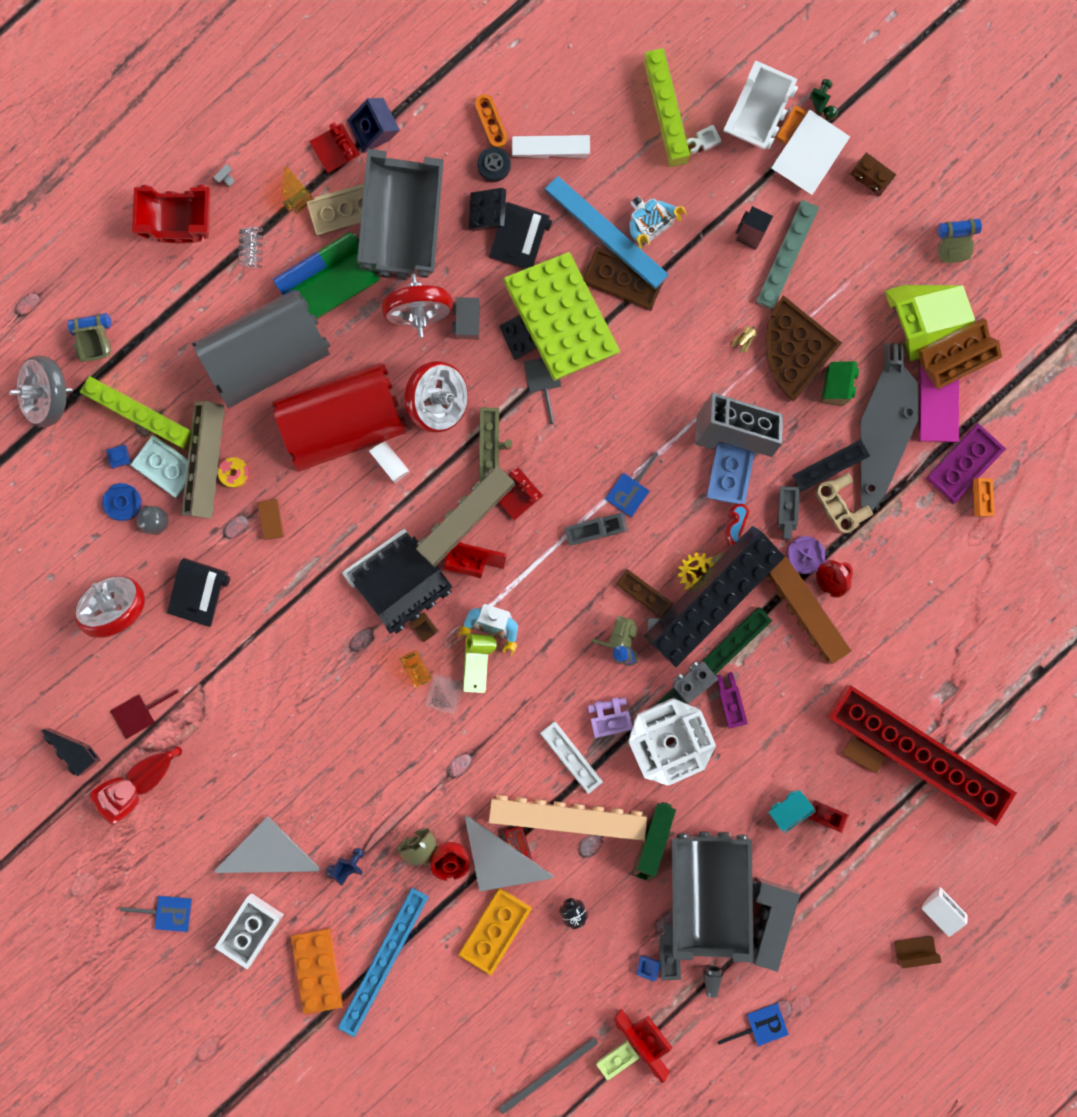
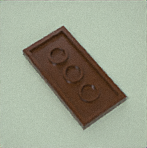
M598 247L595 249L583 278L586 285L652 311L663 285L662 282L654 289L617 255Z

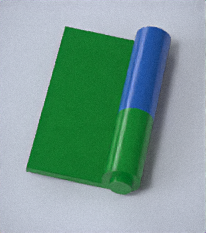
M350 231L272 278L282 295L293 289L295 291L298 290L302 298H305L309 305L307 311L310 315L314 314L316 319L380 281L376 273L360 269L357 263L359 238L355 233L351 234Z

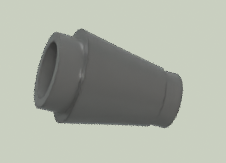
M707 966L706 971H704L706 995L715 998L718 997L723 973L720 967Z

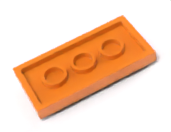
M331 928L291 935L303 1015L342 1008L343 1002Z

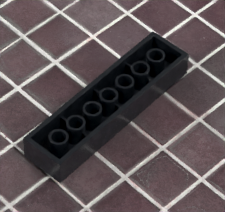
M751 526L644 637L677 667L785 556L762 531Z

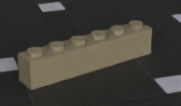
M208 401L194 402L182 516L212 519L214 495L216 493V477L218 475V459L220 456V441L223 435L224 405Z
M498 466L495 469L491 468L485 475L486 479L482 483L477 482L471 489L473 492L468 497L466 495L462 497L458 502L459 506L455 510L451 509L444 516L445 520L441 524L437 523L431 529L432 533L427 538L423 537L418 542L417 551L434 568L515 486V482Z

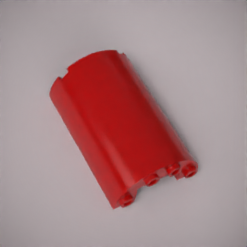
M377 363L272 401L273 407H276L273 411L279 431L288 453L294 458L292 462L298 472L406 434L404 428H407L404 417L400 418L396 407L399 404L396 396H392L389 389L393 387L389 377H385V375H388L385 364Z

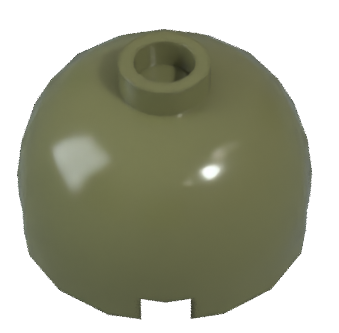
M422 828L414 832L417 836L410 840L409 837L405 838L397 848L400 857L406 863L413 866L429 864L437 847L433 833L429 828Z

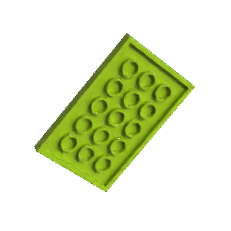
M570 252L503 279L553 381H557L620 353V349Z

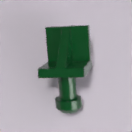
M823 79L820 90L814 88L809 98L813 101L817 115L821 116L822 112H824L826 119L833 120L838 115L837 108L833 105L826 107L831 97L826 93L833 84L831 80Z

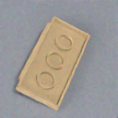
M364 183L314 197L315 200L307 202L317 236L361 223Z

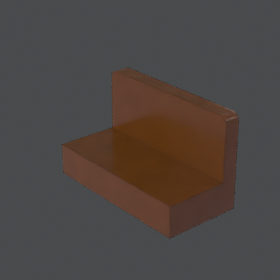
M932 936L897 940L894 942L897 964L902 969L941 963V957L935 950L934 938Z

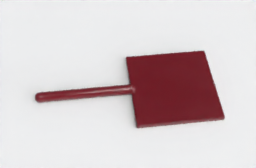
M174 690L147 707L139 694L112 709L111 713L125 738L128 739L154 724L155 721L149 709L179 693V690Z

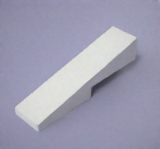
M590 135L512 137V157L549 159L552 156L587 159L590 154Z

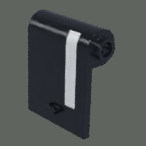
M506 202L505 225L497 229L489 257L525 269L534 266L543 235L546 231H550L553 220H550V215Z
M183 558L178 566L167 613L211 627L220 591L227 587L230 582L228 572Z

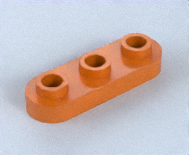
M487 94L479 95L475 100V108L489 144L492 147L501 149L507 144V134L491 96ZM483 104H487V105H488L487 108H482L481 106H482ZM494 121L495 123L494 125H489L488 122ZM501 138V141L496 142L495 139Z

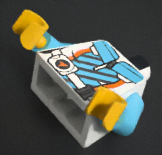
M637 196L630 203L636 210L632 213L629 222L630 235L638 243L639 248L642 249V243L650 245V241L674 224V217L681 221L680 215H687V212L683 206L675 207L660 200L656 201L653 198L644 203Z
M483 604L480 608L471 609L465 619L464 626L460 627L458 638L464 634L467 639L468 634L471 633L470 628L507 639L508 641L503 648V653L510 649L512 651L511 655H513L517 647L515 641L518 624L512 619L510 612L487 604Z

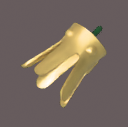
M745 326L743 331L731 340L734 341L732 346L734 347L739 343L743 345L740 352L744 353L745 350L747 352L752 340L757 336L754 330L755 326L752 328Z

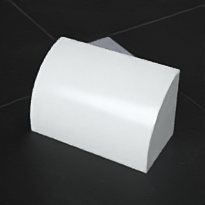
M387 442L380 443L369 451L395 484L410 473Z
M941 887L926 899L921 908L948 937L967 925L968 915Z

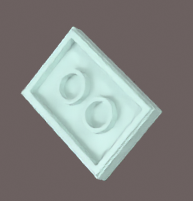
M152 435L131 463V466L177 499L185 489L188 459L155 435Z

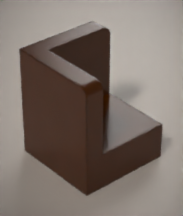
M425 612L415 621L409 623L423 642L439 632Z

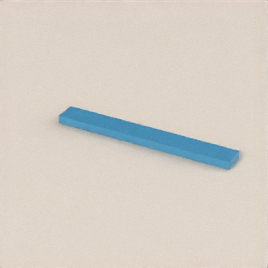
M559 176L545 188V192L654 289L668 277L669 274Z
M414 887L411 888L338 1026V1029L352 1037L356 1036L429 896Z

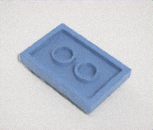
M718 442L706 498L745 505L755 452Z

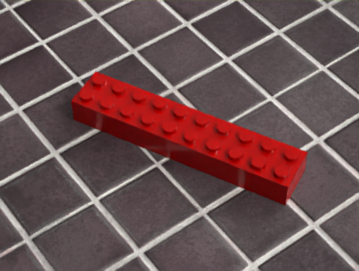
M852 685L844 687L826 716L827 719L989 824L998 825L1017 792Z

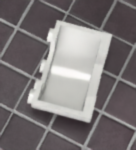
M755 61L723 132L763 150L766 148L770 149L780 128L776 125L779 120L783 121L787 110L784 109L789 97L793 98L798 87L795 86L797 79Z

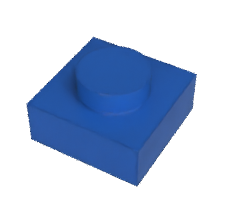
M126 445L106 450L112 469L131 464Z
M646 955L640 956L636 975L652 982L656 981L661 961Z

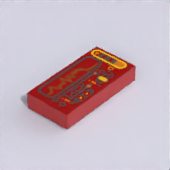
M517 826L504 830L507 843L526 857L532 859L524 828Z

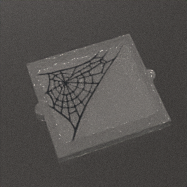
M434 674L424 706L436 709L438 712L443 711L455 715L463 689V682L451 679L450 676L444 677Z

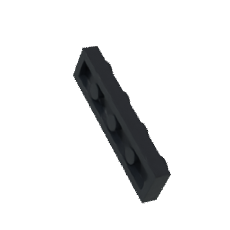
M861 439L793 474L792 477L800 488V492H803L870 457V454Z

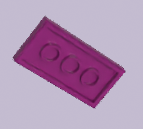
M977 423L925 479L952 504H955L973 485V479L979 478L1006 448Z

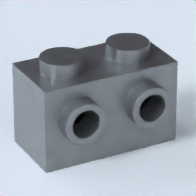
M695 661L688 667L689 671L685 675L681 673L673 679L675 683L671 686L686 704L692 702L718 680L704 661L699 663Z

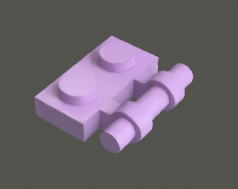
M615 697L611 701L602 703L597 701L593 705H588L589 713L597 712L598 717L591 719L595 738L632 730L629 711L621 712L620 706L627 705L625 697L620 699ZM614 708V714L604 716L603 710Z

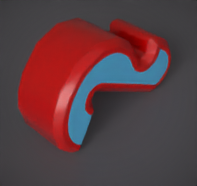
M736 504L730 509L728 514L729 518H734V521L725 529V539L731 547L742 537L741 535L750 512L744 504Z

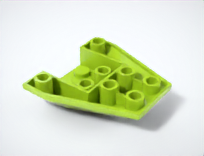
M901 285L885 291L890 308H896L907 339L904 343V348L909 362L920 359L918 349L976 321L963 285Z

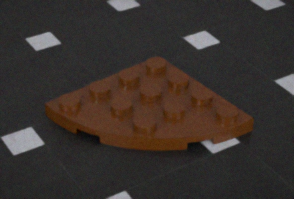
M784 295L775 306L766 330L765 348L770 371L780 389L793 402L842 344L840 340Z

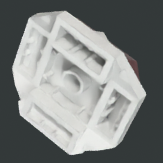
M674 698L638 713L628 740L644 778L668 786L705 770L716 747L701 710ZM669 737L675 738L673 744L666 745V740Z

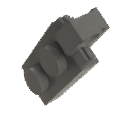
M779 487L778 530H782V540L792 539V530L796 531V526L798 525L799 487Z
M671 923L664 924V935H660L659 940L661 980H681L680 960L673 959Z

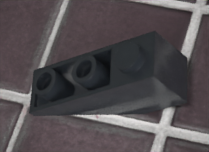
M51 728L42 730L45 741L54 746L56 755L61 760H65L68 764V770L73 775H84L101 761L90 745Z

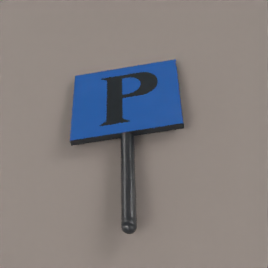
M778 1003L748 1013L750 1029L719 1040L717 1043L720 1045L753 1032L757 1045L761 1046L789 1035Z

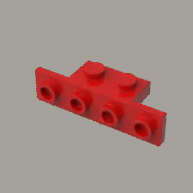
M459 542L447 554L444 570L481 578L485 565L504 569L507 554Z
M620 1009L614 1018L617 1028L623 1032L629 1044L636 1049L641 1059L650 1067L653 1075L661 1083L665 1082L670 1071L661 1061L660 1057L671 1051V1044L649 1016L633 1024L625 1012Z

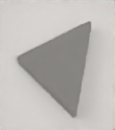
M267 816L220 864L215 872H316L321 868Z
M470 816L465 817L479 891L553 878L552 873L540 867L539 864L494 835L493 832L474 821Z

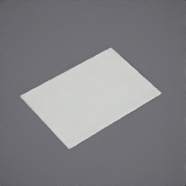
M809 110L772 166V169L813 195L850 136Z

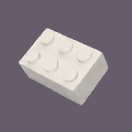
M250 894L214 948L248 969L259 955L284 914L254 894Z

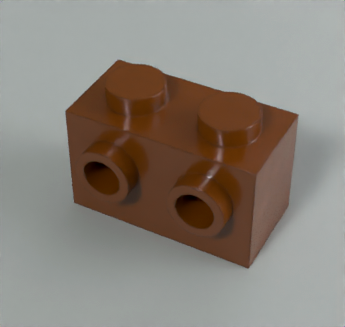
M866 152L850 175L868 187L872 192L881 196L897 174Z

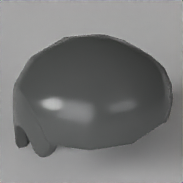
M156 506L144 507L139 511L136 518L137 527L146 534H161L169 523L167 513L162 508Z

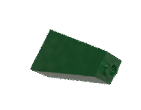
M661 802V804L657 803L655 805L645 833V841H642L631 873L632 876L648 882L656 877L676 809L672 808L671 804Z

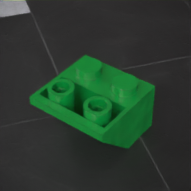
M856 361L830 362L827 365L821 403L844 406L855 397L856 387H854V380L859 375Z

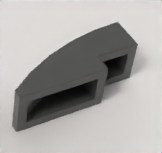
M624 513L565 527L569 546L629 532Z

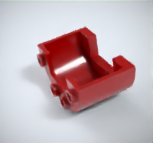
M150 185L134 187L132 233L145 239H149V236H152L158 242L196 243L201 242L202 237L207 239L209 237L210 188L206 185H197V187H190V191H185L184 193H176L174 191L158 193Z

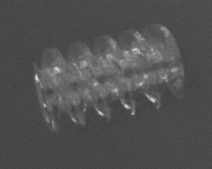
M246 227L239 230L241 237H239L238 241L241 244L238 246L240 250L238 256L241 259L238 260V264L248 269L262 268L261 265L257 264V262H262L263 260L257 257V255L263 254V251L257 249L263 246L262 243L257 242V240L263 239V236L258 235V233L263 232L262 228Z

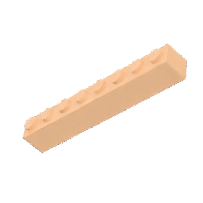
M496 795V798H492L489 823L645 841L647 816L643 815V811L631 810V813H623L624 809L612 808V811H606L601 806H593L592 809H588L583 804H573V807L565 806V802L554 801L553 805L546 804V800L535 799V802H527V798L516 797L515 800H510L505 795Z

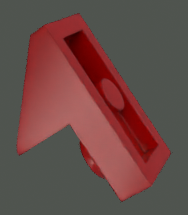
M814 800L812 806L816 812L810 815L808 819L842 833L849 814Z

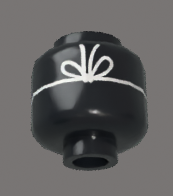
M574 898L566 899L560 908L564 924L572 929L584 926L588 918L584 903Z

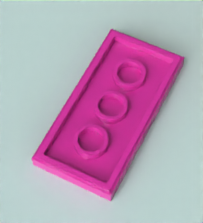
M920 366L919 442L957 443L959 442V379L940 389H936Z

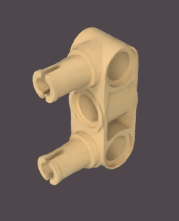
M848 472L835 480H828L822 483L815 491V495L826 516L841 534L851 532L859 526L860 522L873 515L868 505L855 513H850L844 500L838 494L839 490L853 482ZM822 487L829 489L830 494L828 497L821 494ZM842 520L849 522L848 530H844L841 527Z

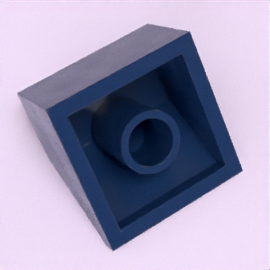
M367 98L347 119L363 153L367 152V148L374 149L390 141L400 131L384 98Z

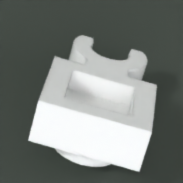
M714 124L697 132V138H689L687 140L688 145H695V148L690 150L691 154L697 153L700 147L707 151L722 142Z

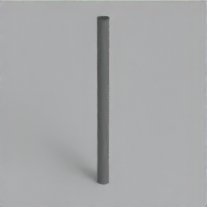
M595 1037L591 1038L499 1107L502 1114L506 1113L596 1046L598 1042Z

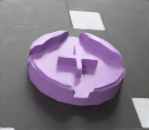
M802 536L795 539L789 545L786 552L787 558L800 574H811L818 571V566L825 561L823 545L810 536Z

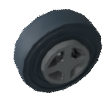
M490 147L480 154L477 168L479 174L485 180L498 182L508 175L511 161L509 155L504 150L498 147Z

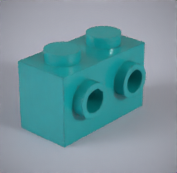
M801 790L790 792L786 796L787 799L785 801L775 803L771 806V811L768 812L784 834L816 812Z

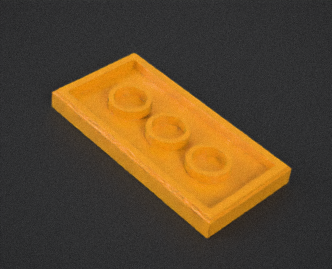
M498 888L458 955L492 976L532 910V907L504 889Z

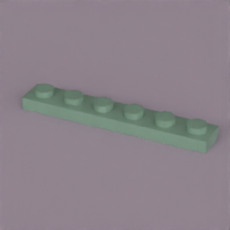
M804 200L801 201L756 303L771 310L775 308L817 214L818 206Z

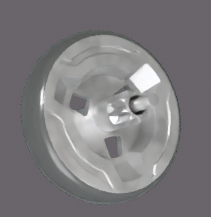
M39 355L32 356L24 361L17 377V390H9V395H17L20 409L28 422L38 427H49L61 419L66 405V393H72L73 389L66 388L63 374L57 363L49 357Z

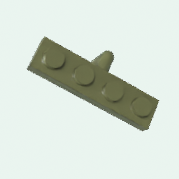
M480 407L479 482L482 483L486 479V473L491 468L499 467V450H510L512 448V441L510 439H507L505 442H499V408Z

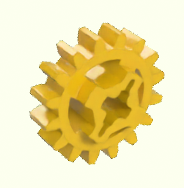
M696 552L694 553V558L689 554L687 556L688 561L684 559L681 561L684 566L678 567L682 572L677 574V577H682L679 584H686L684 590L691 588L702 577L696 578V574L692 571L700 569V573L704 575L707 572L705 563L709 568L715 564L711 563L712 557L706 559L705 553L699 557ZM698 561L695 567H688L691 562ZM686 574L690 576L691 583L687 580Z

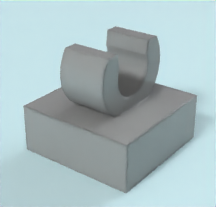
M227 164L213 177L217 184L223 180L229 187L235 182L229 175L232 169Z

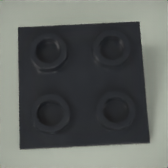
M520 314L499 326L514 360L537 348Z

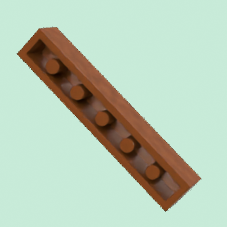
M784 555L785 558L765 578L769 583L773 582L777 588L775 589L776 594L780 599L784 598L788 604L786 605L787 610L791 615L795 614L798 619V626L802 631L806 630L809 635V642L813 647L817 646L820 651L819 656L824 663L834 664L850 653L851 649L787 556Z

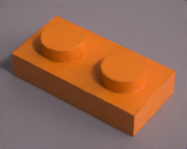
M974 478L975 517H994L993 478Z

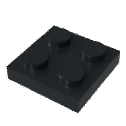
M496 188L471 192L469 230L479 231L504 227L506 189Z

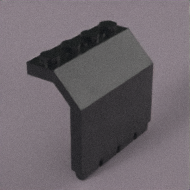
M407 532L396 539L400 545L398 548L392 542L380 551L385 558L381 559L376 554L365 563L369 568L368 571L363 566H360L351 573L355 578L353 581L354 585L380 617L390 634L393 632L397 634L405 628L404 624L409 620L411 622L415 621L421 616L419 613L422 610L431 609L436 605L435 600L439 597L442 599L447 597L452 592L450 589L453 588L436 565L434 568L417 551L416 548L419 541L415 536L410 537Z

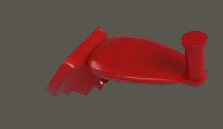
M176 746L173 750L152 755L138 762L129 770L126 780L122 777L114 778L95 788L89 796L97 812L112 825L123 820L138 804V794L148 793L162 780L168 771L171 760L182 754L181 747Z

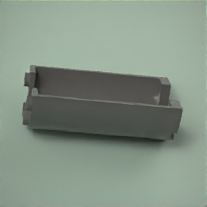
M367 148L357 263L360 269L378 273V276L382 278L396 276L399 280H408L411 274H416V277L428 278L434 272L444 159L425 157L423 163L386 158L387 151Z
M293 289L191 343L228 409L330 355L327 349L330 347V344L326 337L322 338L316 327L319 323L314 314L310 315L307 311L309 305L305 298H302L298 290L295 291Z
M700 831L698 835L690 836L687 833H678L677 837L672 839L673 959L693 960L694 956L731 957L733 962H753L752 840L745 834L729 836V832H718V835H710V832Z

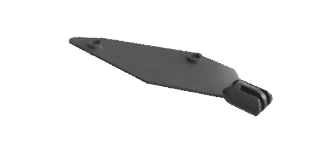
M884 343V368L861 418V439L870 454V457L861 461V509L868 505L873 511L885 496L918 422V382L904 367V343H899V345L891 343V346L889 343ZM869 485L873 487L872 492L868 490Z

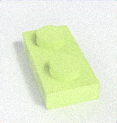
M626 1040L598 1060L596 1065L608 1081L640 1057L634 1047Z

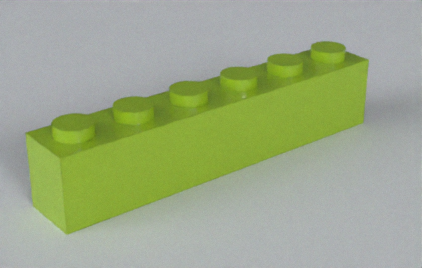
M664 48L645 52L644 65L669 166L674 167L687 164L690 152Z
M91 376L88 377L80 393L185 450L190 443L191 431Z

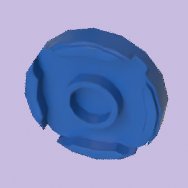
M118 483L112 485L105 492L102 505L106 514L112 519L128 521L138 515L142 499L135 487L125 483Z

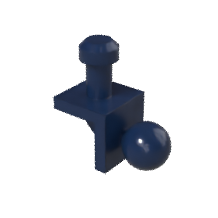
M360 848L353 850L350 860L339 858L336 864L329 865L326 869L327 877L334 879L342 886L347 877L352 873L362 875L363 871L356 865L359 859L364 856V852Z

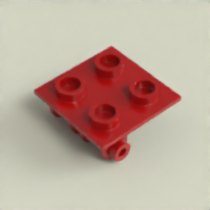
M334 122L330 124V130L309 141L327 173L360 156L359 151L342 123L336 124Z
M519 467L508 474L515 482V486L499 501L500 505L514 521L543 497L541 492Z

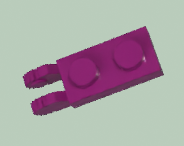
M733 672L728 673V680L731 688L728 689L724 688L721 675H717L719 695L728 729L748 724Z

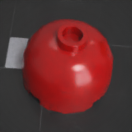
M445 842L436 847L430 860L431 871L436 878L447 881V878L453 877L454 880L465 876L469 871L470 861L468 853L460 844Z

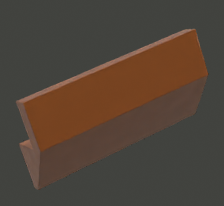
M984 318L918 349L921 367L936 389H940L1002 358L999 340L990 337L987 320Z

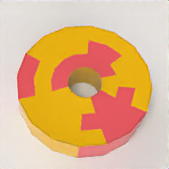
M231 457L225 459L218 468L220 481L230 488L242 487L249 479V467L239 458ZM232 470L237 471L235 476L231 475Z

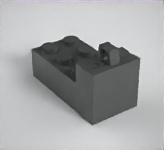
M712 392L697 414L695 445L713 450L720 441L772 457L782 445L783 414Z
M756 877L755 881H752L753 899L764 905L760 907L759 916L761 918L759 924L756 923L753 935H755L753 963L778 972L800 894L791 887Z

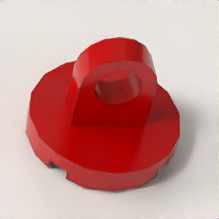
M827 560L818 566V571L816 572L817 583L821 590L831 594L829 596L839 598L848 593L851 588L853 569L849 563Z

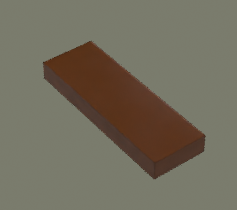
M628 569L616 583L618 587L660 618L666 614L673 602Z

